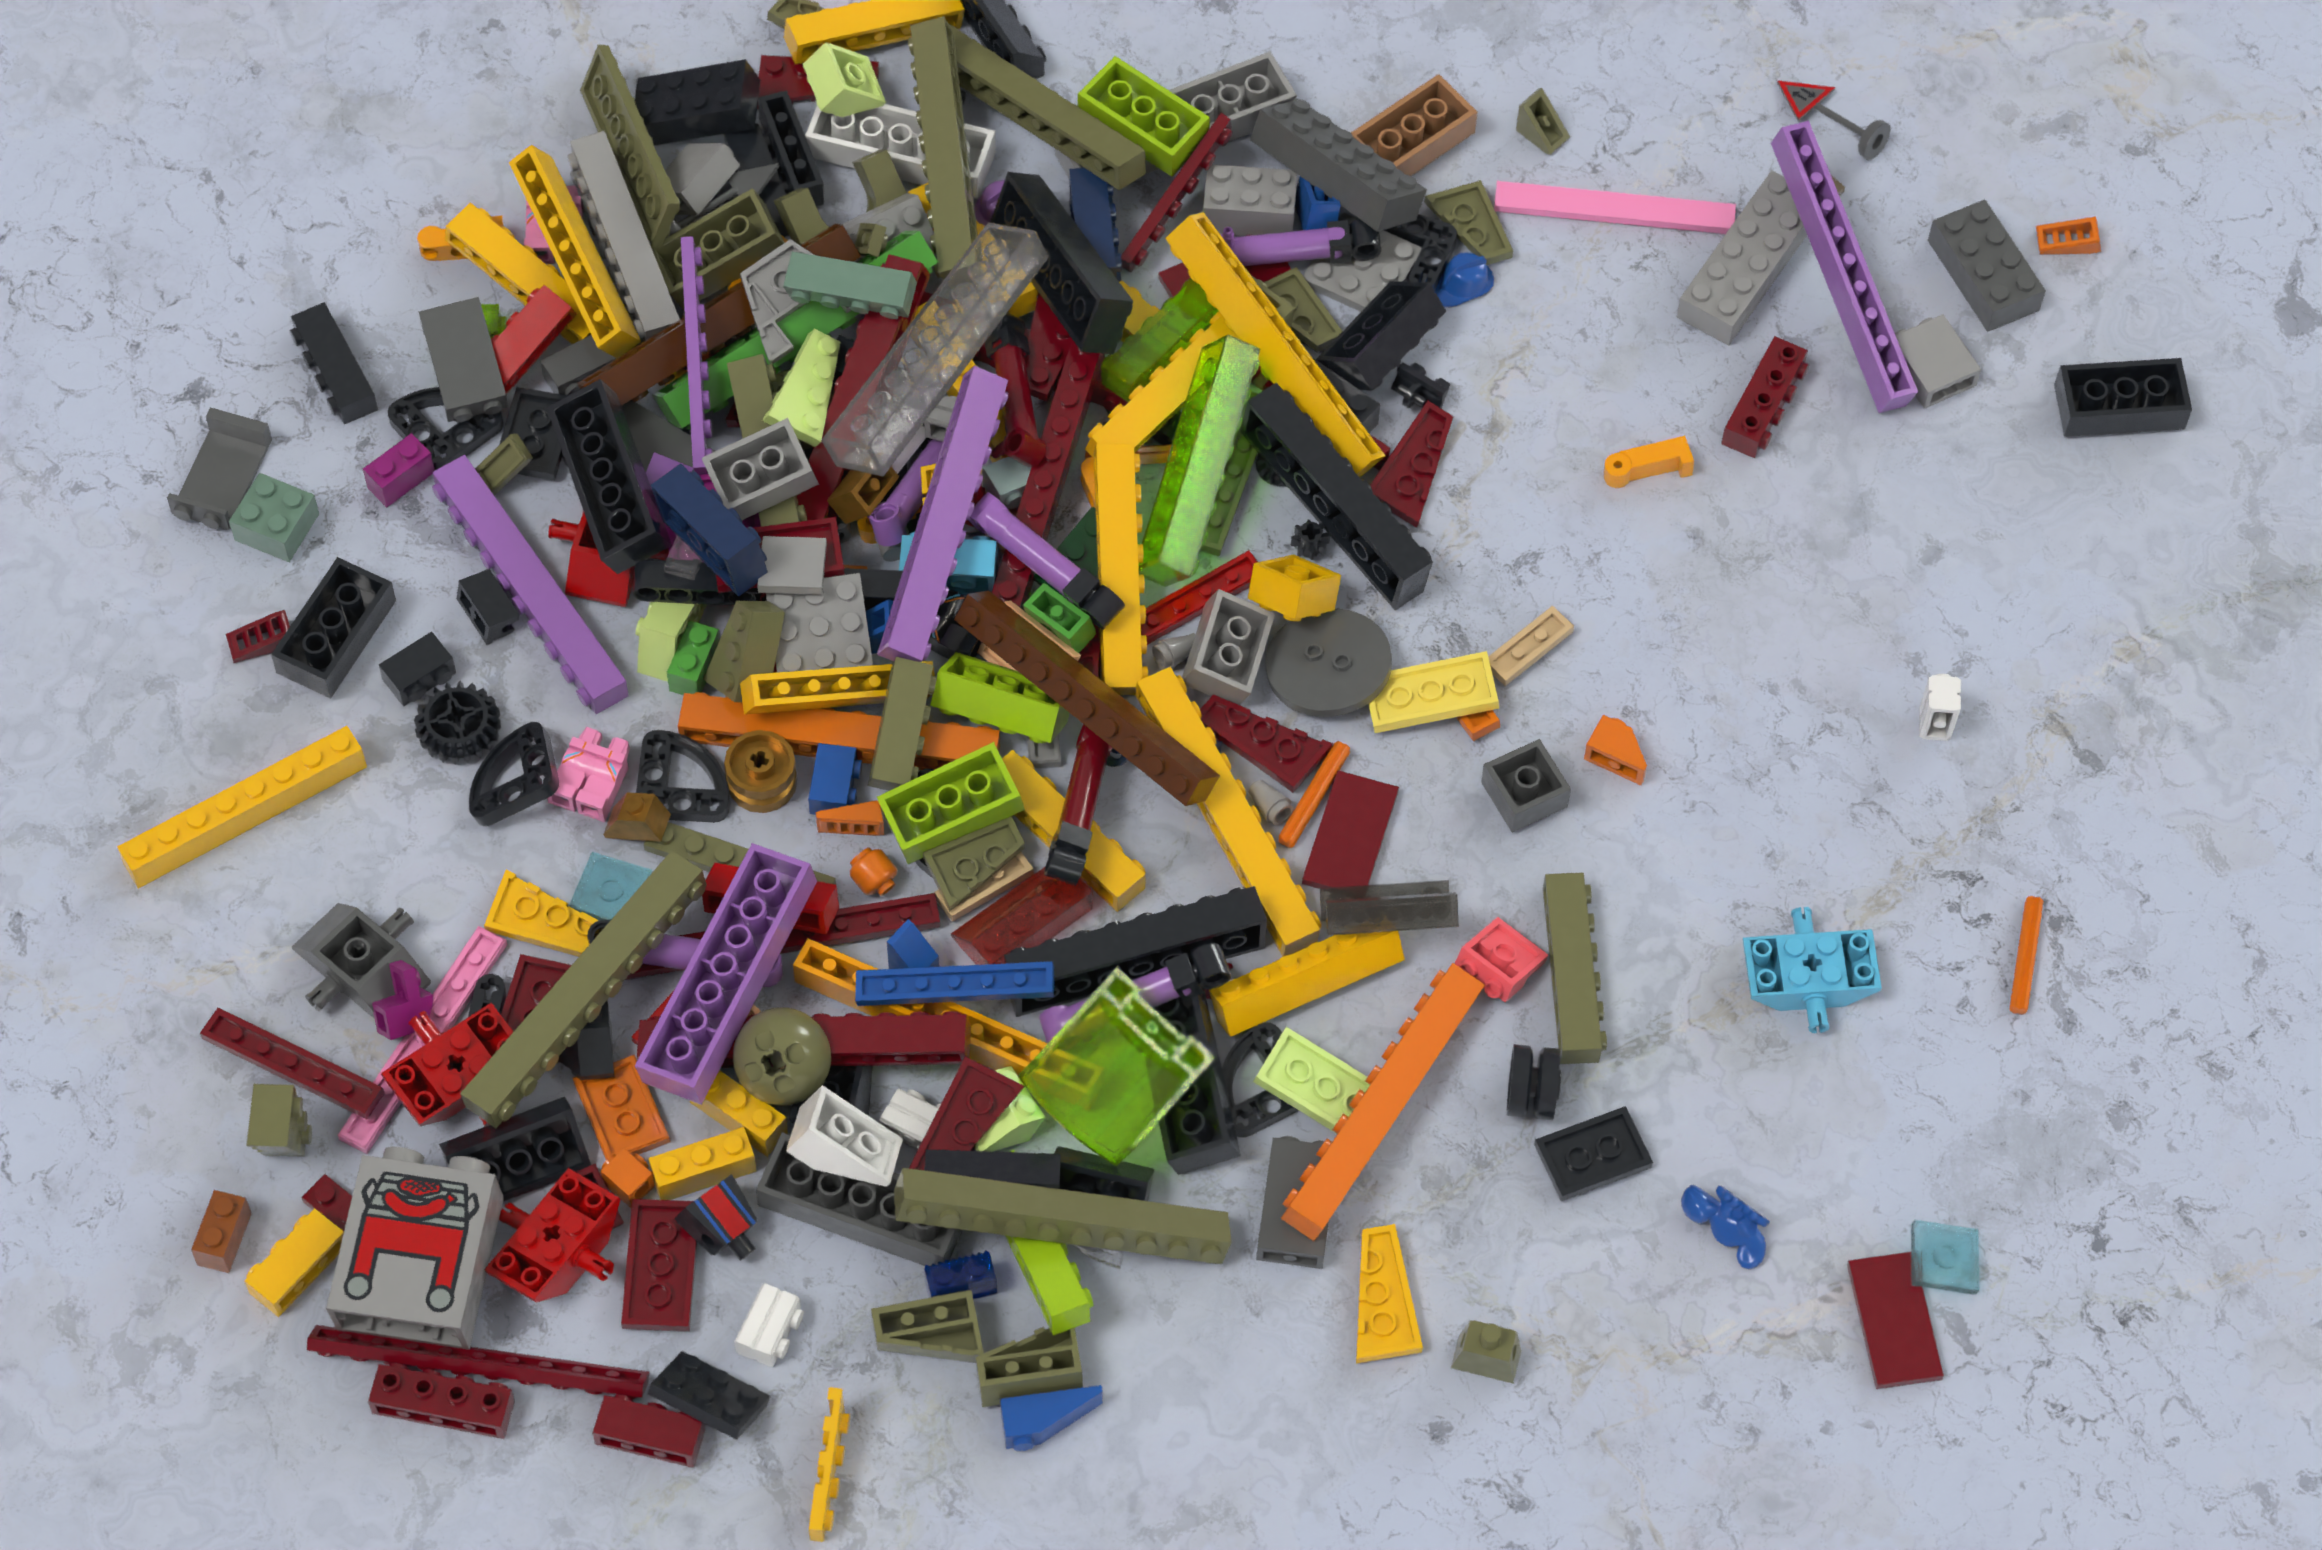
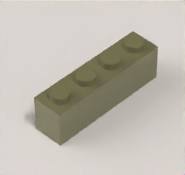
M896 657L893 661L867 786L890 791L917 778L919 767L914 766L915 756H921L925 737L920 736L922 724L927 725L931 710L930 706H926L927 695H933L937 676H932L933 665Z

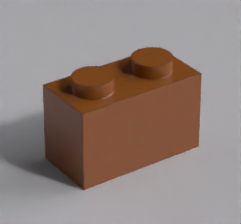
M218 1190L213 1191L191 1249L197 1266L230 1273L252 1214L246 1197Z

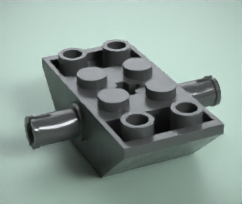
M337 903L292 946V949L326 977L305 996L312 1007L315 1006L317 1011H321L333 997L341 992L346 994L374 1018L372 1002L395 995L389 964L399 960L412 965L418 970L421 978V986L419 987L425 990L431 984V980L404 946L395 940L408 926L414 923L412 917L407 912L403 914L404 909L399 907L392 916L379 926L357 907Z

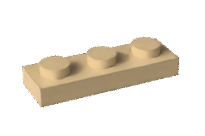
M1551 606L1488 656L1492 675L1504 686L1508 685L1572 634L1574 625L1554 606Z
M1020 852L950 912L939 890L934 892L935 897L953 922L1034 875V868L1023 853Z

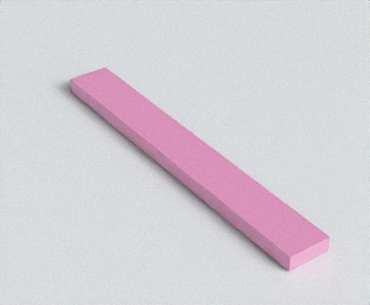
M1497 181L1494 210L1495 212L1726 234L1735 222L1736 204Z
M480 926L477 927L433 993V1006L429 1018L441 1033L453 1027L472 999L478 979L490 972L508 945L506 939ZM416 1032L403 1037L373 1083L383 1087L385 1094L369 1118L366 1120L352 1113L338 1134L340 1141L368 1154L402 1103L381 1073L425 1045Z

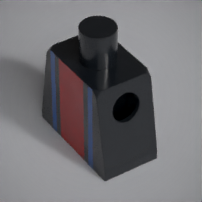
M732 1174L685 1207L674 1218L710 1255L715 1256L729 1246L739 1261H741L756 1249L745 1233L757 1223V1218Z

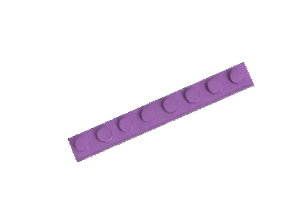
M690 236L681 237L692 460L693 470L698 475L708 474L702 457L713 453L712 448L707 449L706 438H712L711 420H705V409H710L709 390L704 391L703 383L704 380H709L707 361L702 362V352L707 351L706 333H701L700 323H706L704 304H699V294H704L703 276H698L697 266L703 265L701 247L695 246L694 238Z

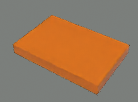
M635 1055L614 1062L615 1077L580 1080L577 1077H573V1083L605 1160L613 1154L617 1155L624 1148L634 1155L635 1153L641 1154L670 1143V1137L648 1085L642 1082L635 1068L637 1062Z

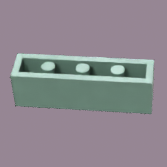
M792 251L783 287L789 297L799 303H809V300L820 302L821 305L828 308L836 309L840 305L850 307L852 311L861 314L874 311L880 312V315L886 318L898 319V316L909 317L917 282L912 272Z

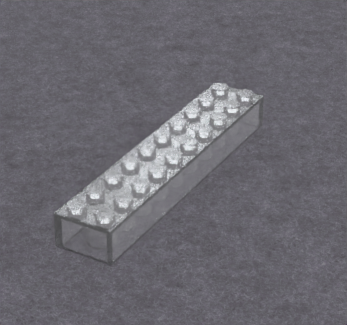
M993 223L986 224L822 438L825 448L837 467L879 476L886 474L1049 258L1036 231Z

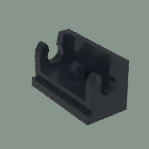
M490 569L459 580L456 599L486 645L515 630L512 623L519 620L520 614Z

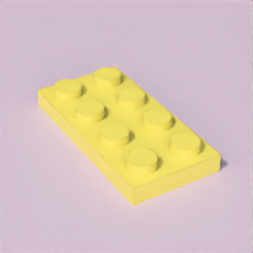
M1487 651L1391 670L1386 686L1369 703L1374 733L1499 709V701Z

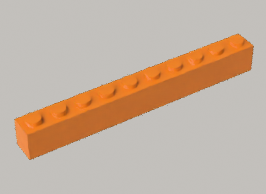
M696 692L694 694L684 693L678 722V732L699 744L730 747L732 742L744 733L756 730L772 731L784 737L791 745L794 755L816 757L818 743L856 747L857 760H862V763L872 764L881 716L868 715L862 711L842 712L836 711L833 708L744 714L743 702H734L727 696L725 698L715 697L703 692ZM928 720L927 725L922 724L920 736L925 737L921 756H915L914 766L919 767V770H935L994 742L999 752L1000 730H994L989 726L969 727L962 726L956 722L944 724Z
M1454 963L1451 964L1446 973L1442 970L1438 971L1429 985L1434 989L1430 996L1424 993L1414 1007V1010L1418 1012L1415 1019L1412 1020L1409 1017L1406 1019L1397 1032L1402 1036L1398 1044L1391 1041L1381 1056L1386 1060L1382 1068L1375 1065L1366 1078L1365 1082L1370 1084L1366 1092L1359 1089L1348 1105L1354 1109L1350 1116L1342 1114L1332 1129L1337 1135L1333 1141L1326 1138L1316 1153L1321 1158L1317 1165L1314 1166L1310 1163L1299 1178L1304 1183L1301 1189L1298 1191L1293 1188L1282 1205L1287 1207V1210L1281 1219L1311 1240L1315 1241L1485 986V984Z

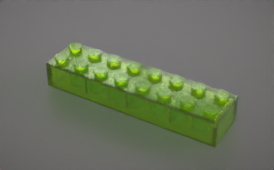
M1229 334L1201 348L1143 537L1144 556L1143 563H1138L1139 575H1144L1145 579L1164 587L1192 577L1198 569L1199 559L1197 557L1200 547L1204 545L1208 537V530L1206 528L1209 519L1213 516L1217 507V502L1215 501L1217 491L1225 481L1224 468L1234 451L1233 438L1243 421V417L1240 416L1243 405L1249 400L1251 395L1250 382L1260 365L1258 360L1260 348Z

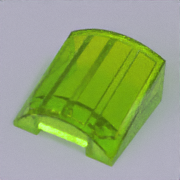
M1117 967L1018 1075L1028 1091L1054 1120L1078 1141L1115 1166L1135 1150L1215 1059V1056L1192 1035L1186 1038L1138 994L1141 989Z

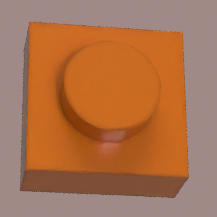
M1493 710L1457 717V720L1472 741L1501 727L1500 720Z

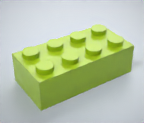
M1114 56L1078 93V107L1139 145L1145 150V160L1171 177L1187 162L1210 127L1209 116L1117 56Z
M958 652L938 670L930 706L939 708V711L944 714L962 715L968 717L975 724L994 725L999 727V730L1004 733L1029 736L1031 741L1036 743H1051L1065 727L1069 718L1067 710L1018 671Z
M994 742L877 796L881 810L907 864L923 858V852L1025 810L1021 796Z

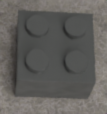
M1540 739L1483 765L1481 783L1512 833L1568 807L1571 788Z

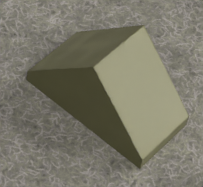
M1543 88L1537 89L1519 105L1516 131L1547 155H1551L1570 138Z

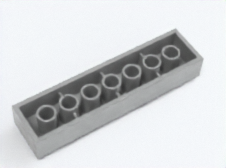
M1271 51L1169 90L1209 116L1210 127L1220 113L1231 118L1233 134L1228 142L1253 132L1260 109L1290 102L1297 98L1296 93ZM1055 149V155L1068 178L1069 169L1084 168ZM1145 160L1146 174L1159 169Z
M605 131L570 141L572 153L567 154L572 169L570 175L573 185L577 189L579 188L581 192L579 196H581L583 210L590 215L589 224L594 236L598 235L600 241L598 242L600 254L603 260L607 259L608 273L612 282L617 284V292L641 339L639 343L641 344L680 319Z

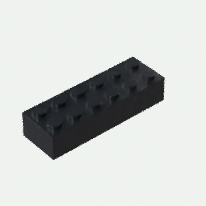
M599 379L547 407L601 561L619 574L633 567L637 562L646 560L672 546L617 393Z
M1200 994L1186 1001L1178 997L1136 1014L1167 1163L1180 1175L1240 1157V1149L1206 994Z

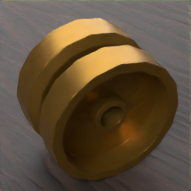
M756 730L744 733L735 739L726 751L724 762L726 781L730 796L738 806L750 812L767 813L778 810L790 801L796 791L797 772L792 747L784 737L772 731Z

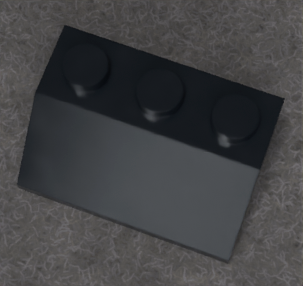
M1057 1146L1054 1154H1061L1059 1189L1143 1201L1149 1200L1154 1168Z

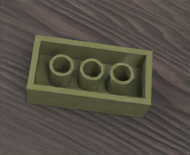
M752 188L667 237L661 250L652 249L669 294L684 310L681 237L693 236L695 246L701 247L703 265L697 266L698 276H703L704 294H699V301L739 279L741 272L785 242L766 204Z

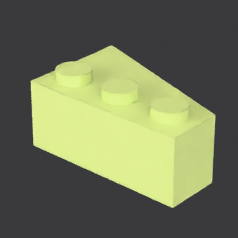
M650 602L646 617L639 619L635 634L639 636L637 673L668 682L667 671L690 620L699 623L707 604Z

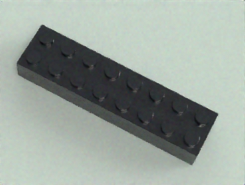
M1007 172L989 223L1080 351L1114 354L1117 344L1122 339L1127 317L1132 312L1133 300L1041 176Z
M1275 383L1249 399L1246 404L1240 433L1319 524L1323 523V528L1326 532L1330 534L1332 539L1391 607L1397 610L1424 592L1433 563L1429 552L1415 542L1409 529L1394 518L1389 506L1383 501L1380 502L1373 494L1369 483L1364 479H1360L1353 471L1349 460L1339 455L1334 449L1331 440L1326 435H1322L1314 426L1311 417L1297 407L1292 395L1286 390L1283 391Z
M1255 886L1249 888L1237 887L1224 895L1216 897L1212 895L1205 896L1195 903L1172 905L1165 911L1155 914L1143 913L1133 920L1122 923L1114 921L1106 924L1103 928L1093 931L1081 930L1074 933L1071 937L1060 940L1056 938L1048 939L1035 947H1019L1012 950L1009 954L1004 955V964L1051 961L1054 964V997L1010 999L1016 1017L1098 995L1167 967L1165 961L1186 952L1191 958L1193 951L1207 944H1219L1222 946L1226 959L1264 949L1267 918Z

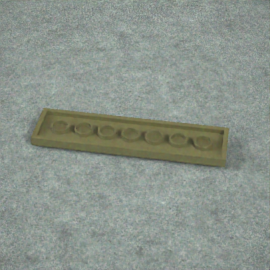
M598 44L580 92L598 132L605 131L651 248L661 250L665 238L669 236L672 221L679 212L680 201L672 188L670 178L664 170L661 158L655 150L653 140L644 125V120L638 112L635 100L626 85V79L621 74L617 59L614 58L609 45Z

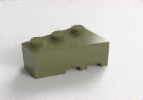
M736 601L703 680L732 701L742 702L740 683L752 674L773 673L785 612L770 601Z
M1041 1327L1035 1330L1034 1335L1018 1342L1015 1340L1010 1341L976 1357L982 1407L1000 1405V1399L1083 1388L1082 1367L1075 1328L1052 1335L1049 1328Z

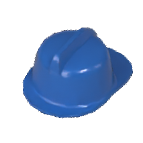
M1465 252L1451 259L1435 290L1444 307L1463 304L1490 291L1493 287L1494 276L1492 270L1486 265L1485 257Z

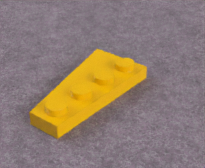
M506 869L485 921L484 928L498 935L579 957L589 946L587 932L590 926L599 920L584 912H578L568 906V903L557 897L556 899L541 891V888L530 882L526 883L517 878L516 874Z
M1391 1224L1362 1229L1356 1364L1421 1353L1423 1345L1396 1226Z
M829 1387L827 1400H829L830 1417H824L823 1445H825V1450L819 1452L817 1477L820 1480L819 1483H815L809 1522L810 1540L824 1542L826 1531H832L834 1510H829L831 1498L837 1499L840 1478H835L836 1466L843 1465L845 1446L840 1445L842 1434H848L850 1425V1414L845 1413L843 1389Z

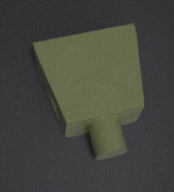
M1470 1320L1458 1337L1451 1368L1514 1384L1521 1355L1517 1332L1499 1327L1493 1323L1487 1324Z

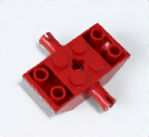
M584 511L579 524L553 518L551 520L553 525L549 526L548 537L573 542L570 551L565 595L626 607L633 587L635 565L617 574L601 561ZM669 548L650 558L671 561Z
M492 1003L442 1033L429 1018L426 1011L419 1013L420 1018L415 1015L408 1024L414 1029L425 1045L383 1071L381 1075L419 1127L445 1121L466 1108L460 1093L513 1033V1030ZM450 1068H458V1069H460L461 1071L458 1072L456 1069H452V1070H449V1069H450ZM480 1118L484 1126L490 1125L488 1122Z
M568 1168L531 1214L516 1207L513 1203L504 1205L505 1208L510 1210V1213L502 1208L499 1221L514 1228L516 1232L484 1269L485 1272L536 1303L567 1294L585 1271L601 1281L607 1280L608 1276L603 1271L611 1275L614 1263L603 1258L599 1253L609 1242L620 1198Z

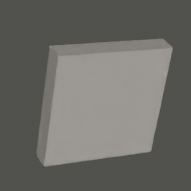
M763 536L762 550L767 557L765 564L768 573L758 578V593L822 595L827 539Z

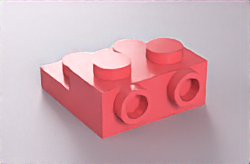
M1497 917L1461 948L1455 965L1485 984L1484 991L1489 997L1499 998L1506 1003L1523 988L1527 978L1545 964L1548 954Z

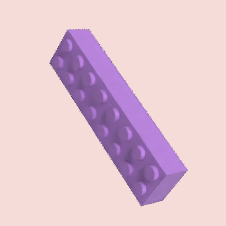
M754 843L751 844L635 1064V1068L643 1083L693 1102L703 1103L817 883L810 863Z

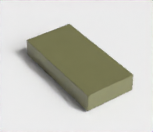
M510 434L475 470L493 495H496L533 457L519 435Z

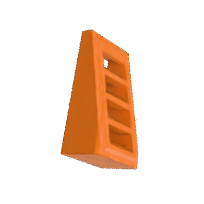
M2096 217L2036 226L2040 255L2092 254L2101 252ZM2046 234H2052V244H2047ZM2059 234H2065V242H2059ZM2071 234H2077L2078 240H2072ZM2083 234H2089L2090 238H2084Z
M877 800L815 812L818 833L884 835V822Z

